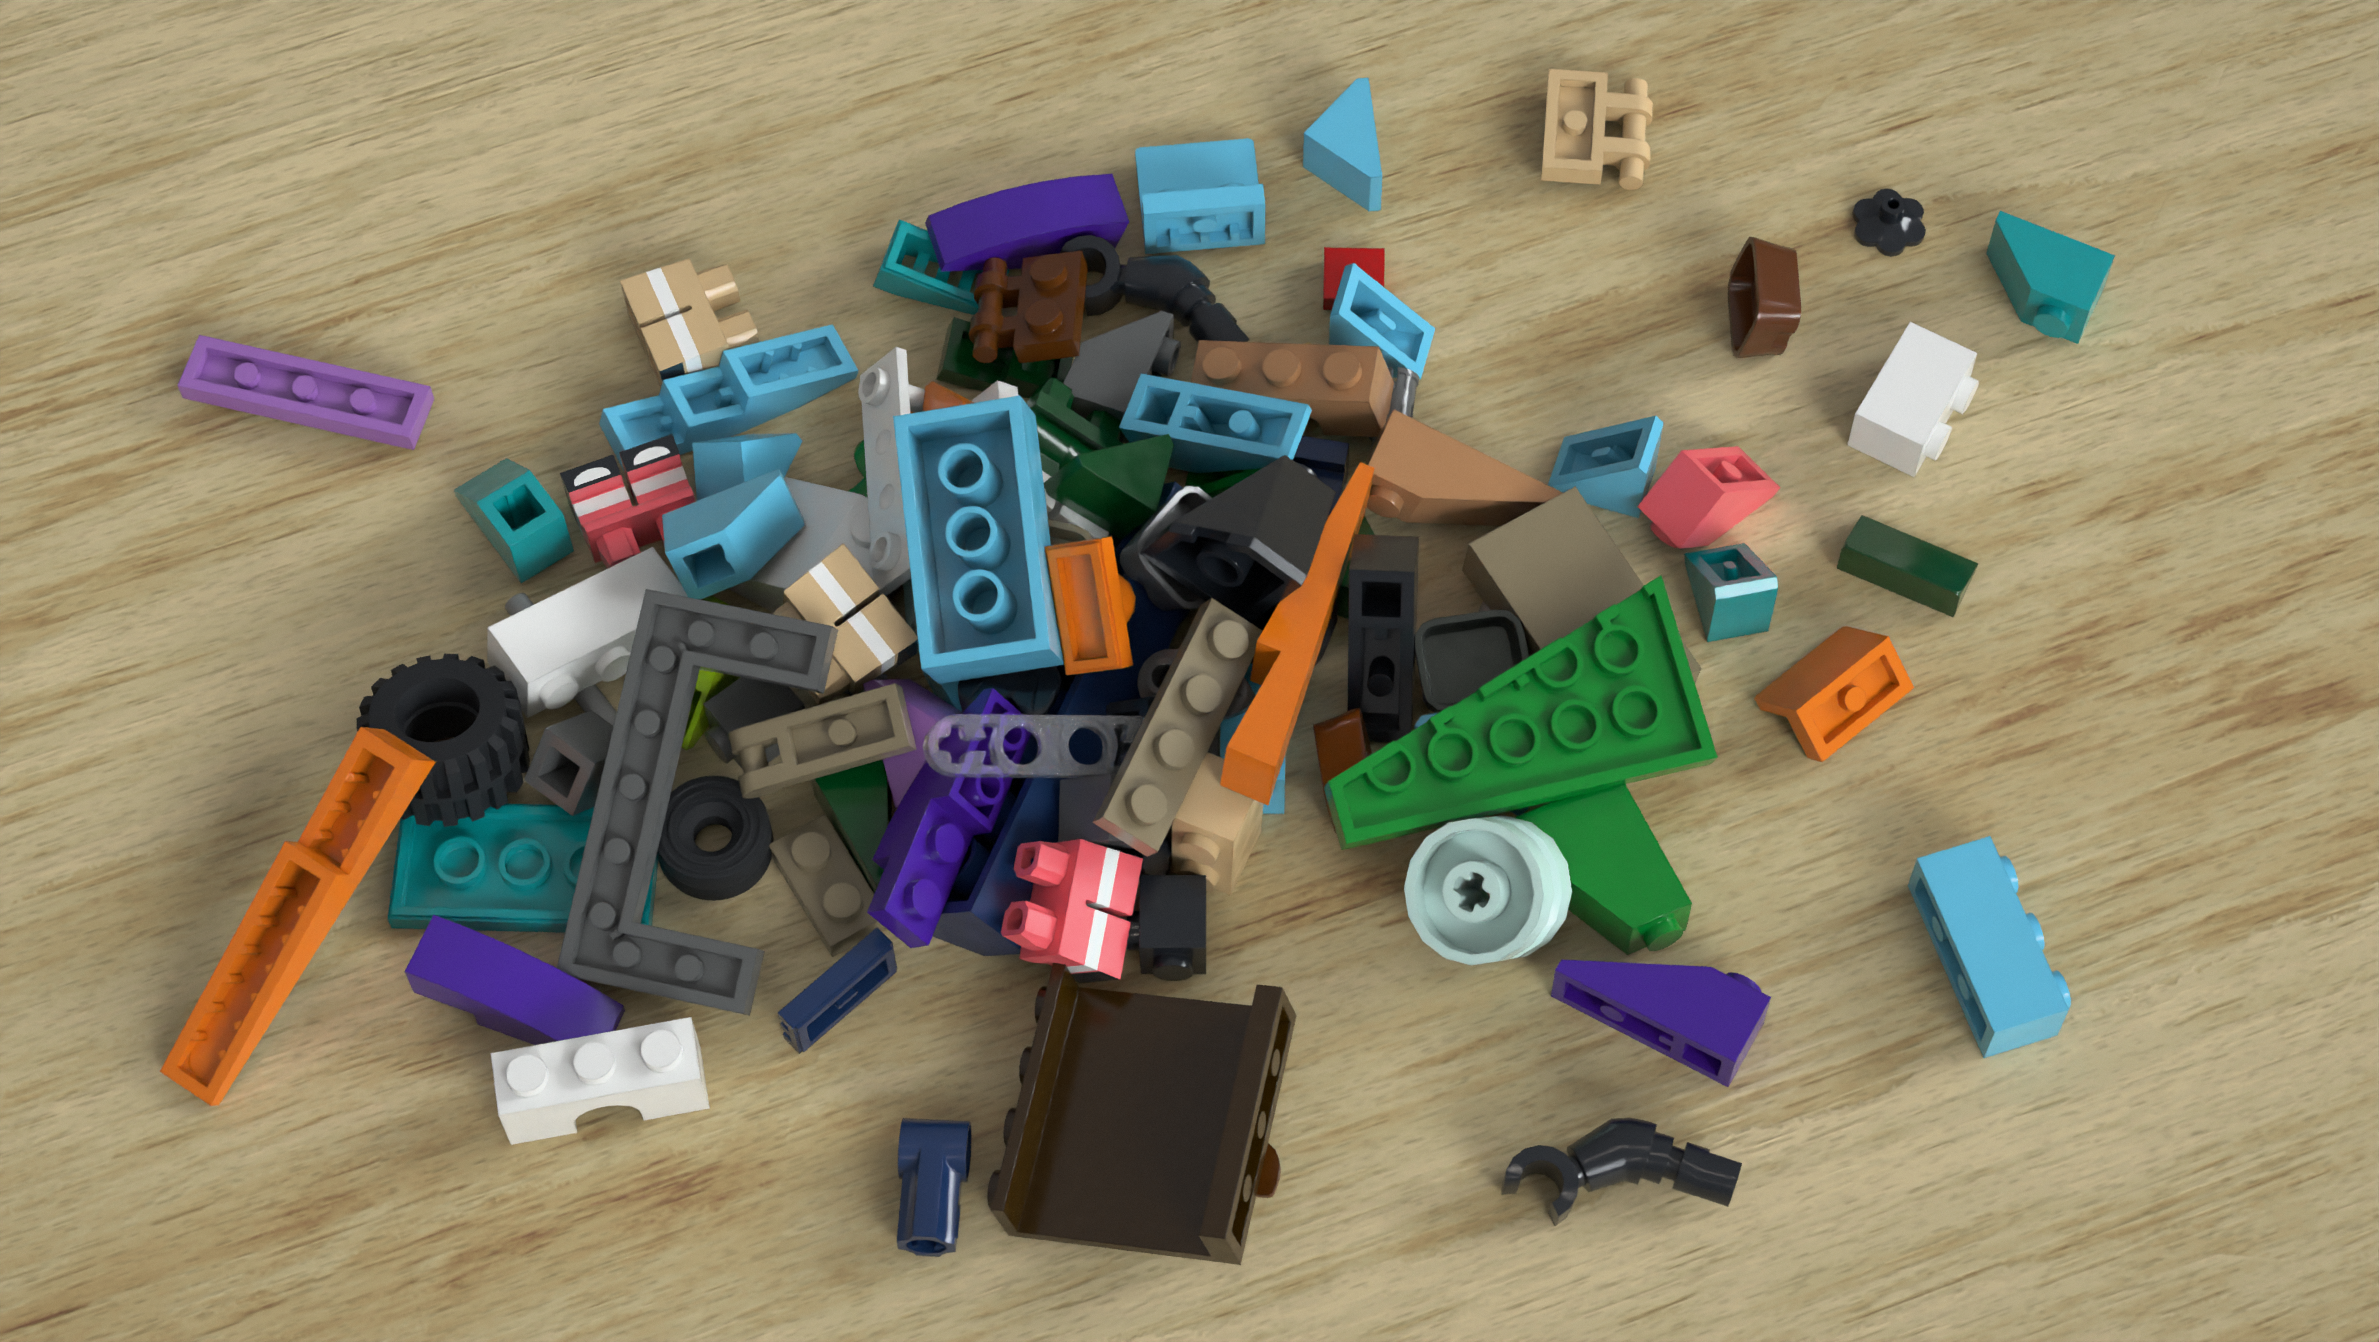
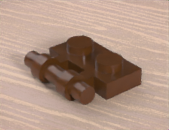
M1082 250L1023 258L1021 276L1013 277L1007 276V264L1004 260L992 257L984 262L983 271L977 276L974 286V299L978 304V312L972 316L969 327V339L974 344L973 357L977 361L982 363L993 362L997 358L998 348L1005 347L1014 348L1019 363L1079 356L1088 266ZM1017 307V315L1002 316L1003 308Z

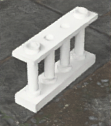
M899 347L892 349L860 375L858 389L859 398L862 401L871 544L869 562L872 566L873 581L879 587V596L883 593L887 596L911 578L893 416L910 414L911 411L915 413L922 412L925 389L909 384L907 353L905 349ZM997 380L975 397L972 402L977 403L1018 396V387Z

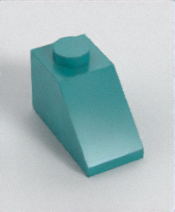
M2003 211L1999 212L1995 220L1986 252L2021 322L2035 327L2038 331L2049 337L2064 338L2076 344L2079 343L2104 290L2115 255Z

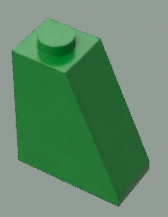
M1626 784L1556 800L1515 817L1516 819L1532 822L1553 838L1567 861L1572 888L1568 910L1626 955L1646 947L1649 951H1658L1672 945L1681 938L1683 931L1687 928L1692 902Z

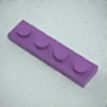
M199 335L177 385L184 399L411 450L415 449L434 401L431 387L203 335Z

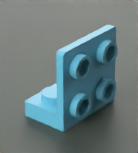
M1252 139L1139 147L1135 150L1145 254L1265 244V196L1263 184L1258 182L1255 148Z

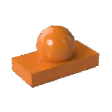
M1112 536L1046 546L1045 553L1066 675L1122 669L1132 666L1133 660L1127 623L1135 612L1136 596L1130 582L1118 573Z

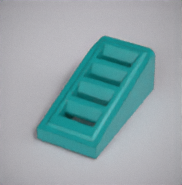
M899 219L873 287L916 301L971 315L978 312V304L974 299V294L969 291L976 273L981 274L983 270L963 271L958 287L947 283L951 271L941 272L939 267L935 278L924 274L928 261L938 263L928 231ZM905 255L916 257L912 269L901 265Z

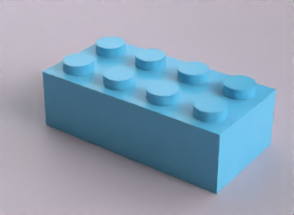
M1019 395L893 416L921 669L938 684L1064 665L1045 547L1050 546L1051 541L1036 415Z

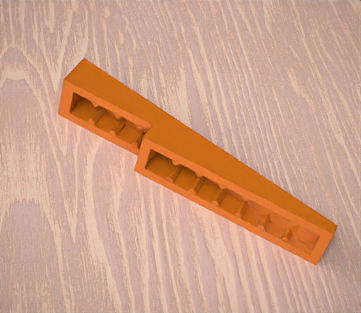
M1361 462L1324 525L1304 583L1279 602L1257 640L1250 681L1261 685L1226 747L1220 785L1265 805H1269L1352 554L1354 534L1359 533L1367 509L1375 468Z
M359 728L298 842H284L160 1070L162 1074L210 1106H216L221 1103L436 763L434 760L385 729Z

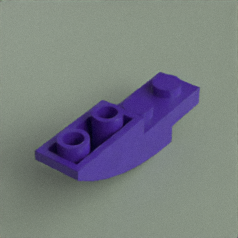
M994 688L984 689L957 719L950 731L920 769L887 826L872 859L884 869V872L867 913L910 948L929 946L973 835L992 832L1035 725Z

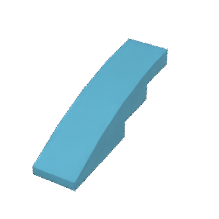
M832 324L725 350L722 352L718 367L665 379L662 382L658 396L603 409L599 425L623 469L619 454L621 451L673 434L679 454L693 451L692 443L731 437L795 410L855 379L859 370Z

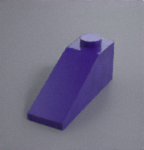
M1561 959L1555 969L1551 997L1726 1087H1729L1762 1028L1771 997L1762 993L1760 987L1748 977L1733 972L1724 974L1713 967Z

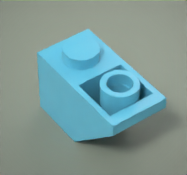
M780 469L662 515L665 554L687 596L699 600L749 581L805 525L804 518Z

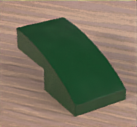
M954 317L947 328L936 378L939 381L973 390L985 391L998 380L1018 387V396L1030 398L1034 391L1049 378H1055L1064 383L1072 365L1073 357L1019 363L1013 347L998 348L996 360L990 363H982L973 357L974 344L969 339L970 322Z

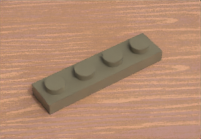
M1213 598L1201 604L1092 823L1147 857L1159 851L1254 657L1256 643L1262 633L1261 629Z

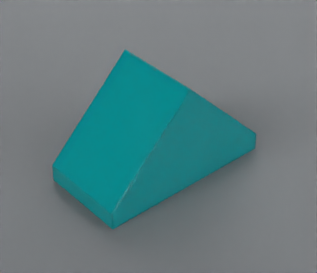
M1745 543L1684 554L1685 567L1707 642L1769 631L1778 592L1777 576Z

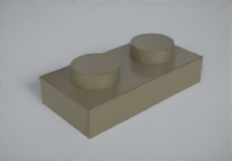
M825 814L770 843L772 859L832 957L858 944L876 927L881 931L886 929L867 913L874 893Z

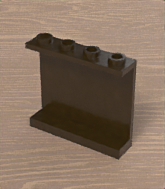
M1053 963L1048 985L1042 986L1036 997L1035 1020L1037 1028L1032 1047L1027 1046L1021 1056L1019 1078L1022 1087L1017 1107L1010 1108L1005 1118L1003 1138L1006 1150L1001 1170H995L992 1173L988 1185L987 1199L989 1208L1008 1236L1241 1265L1297 1017L1283 987L1257 984L1251 1006L1082 988L1077 985L1066 964Z

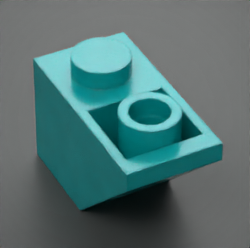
M505 458L454 489L457 499L520 583L525 582L574 552L564 514L529 469Z

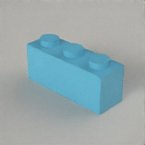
M1991 836L1917 858L1908 888L1983 1058L2057 1036L2071 1006L2070 992L2062 974L2057 970L2052 972L2042 951L2044 950L2045 942L2037 918L2033 913L2025 914L2016 894L2019 888L2018 879L2010 859L2007 856H1999Z

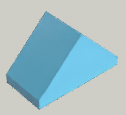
M1358 78L1304 132L1303 167L1366 210L1379 211L1381 210L1382 170L1369 78Z
M1355 263L1346 265L1330 314L1329 345L1379 347L1387 367H1392L1394 370V378H1397L1398 367H1403L1414 371L1419 376V379H1421L1435 328Z
M1652 416L1564 437L1548 486L1563 493L1576 487L1587 504L1639 518L1641 510L1637 506L1647 495L1656 469L1664 422L1657 416Z
M797 433L746 434L692 443L697 501L777 469H780L785 478L802 443L801 438Z

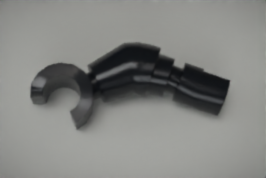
M1092 235L1078 236L1066 242L1060 253L1082 250L1088 266V272L1095 271L1104 275L1099 282L1086 286L1084 304L1087 316L1101 315L1113 309L1121 301L1122 296L1125 295L1126 303L1173 314V319L1176 318L1183 327L1190 326L1189 333L1197 343L1199 340L1249 341L1247 335L1238 327L1237 320L1222 303L1215 304L1216 297L1208 289L1210 280L1192 262L1178 255L1129 257L1127 265L1120 264L1119 255L1113 245L1103 238Z
M1630 1117L1613 1118L1567 1147L1568 1156L1550 1146L1537 1145L1522 1150L1513 1157L1506 1169L1501 1195L1517 1194L1520 1181L1528 1175L1542 1174L1551 1178L1558 1186L1560 1192L1559 1198L1552 1202L1548 1212L1555 1226L1567 1218L1575 1203L1578 1188L1583 1186L1588 1192H1592L1623 1181L1638 1185L1640 1178L1660 1184L1663 1177L1674 1181L1672 1187L1674 1190L1728 1207L1742 1163L1712 1154L1710 1149L1689 1142L1686 1143L1684 1149L1673 1146L1674 1137L1656 1132L1657 1124Z

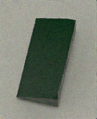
M1861 515L1846 539L1837 565V569L1951 617H1954L1978 567V563L1863 515Z

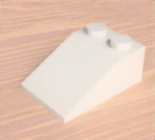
M785 477L784 479L804 518L805 525L749 581L728 589L774 613L776 609L783 605V591L843 543L873 580L872 566L869 562L871 544L868 498L861 494ZM899 587L886 596L889 601L895 595Z

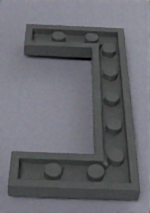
M649 589L645 590L557 969L579 979L750 1016L765 951L640 923L699 670L704 669L824 694L838 629L830 625Z

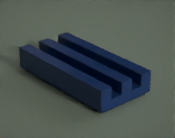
M878 927L778 1012V1017L782 1021L780 1023L781 1028L785 1031L783 1037L799 1054L810 1048L897 972L893 942Z

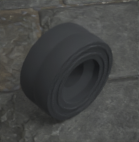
M703 776L681 784L670 794L657 850V857L663 873L680 891L702 900H724L746 892L762 878L772 859L769 845L774 842L767 809L760 797L743 798L739 781L733 778ZM710 825H722L731 831V840L724 848L718 851L702 850L695 844V840L703 828Z

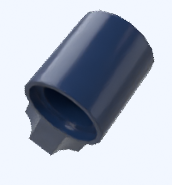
M902 1119L898 1146L899 1179H902L897 1230L898 1249L912 1252L916 1256L940 1257L945 1253L956 1252L961 1209L962 1182L968 1181L971 1162L972 1128L970 1121Z

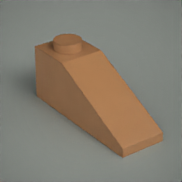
M1395 409L1379 432L1365 462L1366 465L1375 468L1367 508L1382 517L1397 518L1406 523L1502 526L1563 493Z

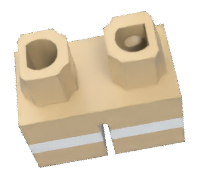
M690 258L620 280L627 313L648 357L660 388L665 379L718 367L722 352L725 350L760 342L757 328L747 309L719 320L716 318L714 311L740 302L738 288L728 264L696 273Z
M844 543L784 590L783 605L773 613L774 615L830 625L838 629L824 694L807 690L818 705L842 694L847 689L852 695L860 693L864 689L863 683L875 679L892 666L897 668L916 655L918 651V636L884 593L879 596V587Z

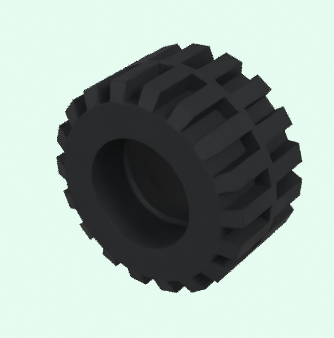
M444 653L442 659L431 660L430 655L416 658L417 664L407 667L401 664L391 670V678H379L371 686L373 696H365L359 706L361 716L357 718V732L360 727L385 729L436 762L401 819L405 820L413 815L418 825L431 826L433 821H443L444 827L458 825V819L470 817L473 822L485 817L484 810L489 807L497 810L508 802L507 792H518L524 783L522 773H526L530 765L528 752L530 748L517 690L512 681H506L504 672L495 665L485 668L484 660L473 656L463 661L459 660L458 654ZM454 737V738L449 739V740H445V741H441V742H434V741H437V740H440V739Z

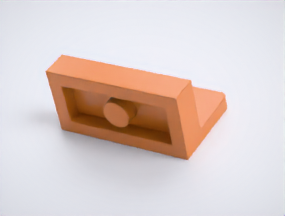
M1844 626L1758 693L1754 699L1760 710L1787 717L1807 758L1824 762L1914 689V686L1889 636Z

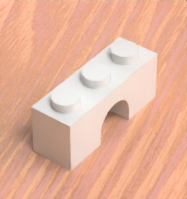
M692 1017L491 1053L498 1116L511 1145L577 1133L576 1119L583 1113L600 1107L630 1106L641 1112L643 1120L710 1108L701 1047Z

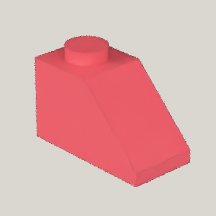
M1739 446L1681 450L1637 507L1652 521L1650 528L1653 533L1667 545L1679 549L1709 546L1774 497L1781 487Z

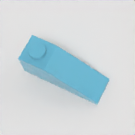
M1141 373L1119 428L1130 443L1169 434L1174 444L1169 468L1195 473L1264 468L1284 455L1293 460L1312 410L1308 404Z

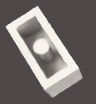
M1910 322L1856 411L1848 446L1915 477L1926 456L1936 461L1941 454L1952 430V427L1947 425L1946 422L1953 410L1963 414L1969 406L1979 384L1978 380L1971 377L1977 353Z

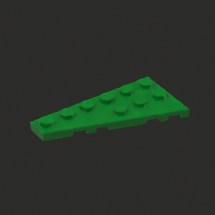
M1662 575L1650 581L1639 591L1618 604H1613L1600 612L1592 620L1565 637L1558 638L1479 687L1476 692L1452 707L1449 706L1432 716L1426 723L1397 741H1392L1329 780L1324 786V791L1341 850L1440 828L1449 822L1487 817L1712 764L1718 756Z

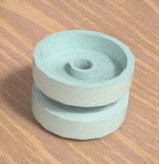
M1494 816L1449 822L1428 835L1410 860L1404 892L1408 917L1423 942L1446 959L1468 965H1478L1525 957L1549 943L1566 920L1572 888L1568 863L1553 838L1532 822L1509 816Z

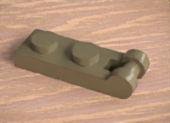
M896 683L744 726L728 734L732 753L740 755L744 774L740 775L738 780L743 798H757L770 795L784 787L917 750L903 688ZM778 743L782 762L769 766L765 749Z

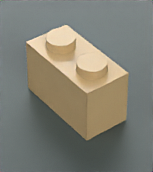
M1207 752L1172 822L1171 872L1178 875H1206V892H1212L1216 889L1231 895L1262 831L1263 803L1221 786L1224 759Z

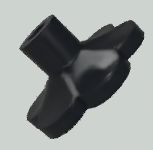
M1881 189L1876 192L1873 199H1862L1855 204L1853 218L1857 225L1854 236L1863 246H1876L1878 251L1885 256H1898L1904 251L1906 246H1917L1924 240L1926 229L1921 222L1924 209L1915 199L1902 198L1893 189Z

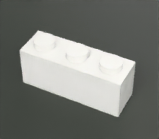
M653 547L488 627L487 663L490 667L495 665L502 670L506 681H512L517 690L521 710L527 718L546 708H560L569 703L578 692L602 680L605 682L616 680L626 673L646 589L688 597L681 583Z

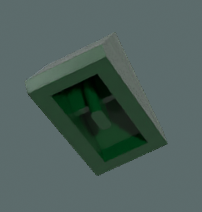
M1169 434L1079 454L1044 482V488L1048 496L1121 540L1157 511L1174 444Z

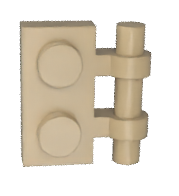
M1549 69L1541 180L1601 185L1603 165H1612L1620 170L1619 185L1627 190L1641 188L1644 171L1650 166L1651 156L1650 145L1645 142L1646 127L1651 124L1653 117V103L1648 98V83L1643 79L1632 78L1625 82L1624 93L1607 92V72ZM1605 121H1617L1622 126V138L1604 136Z

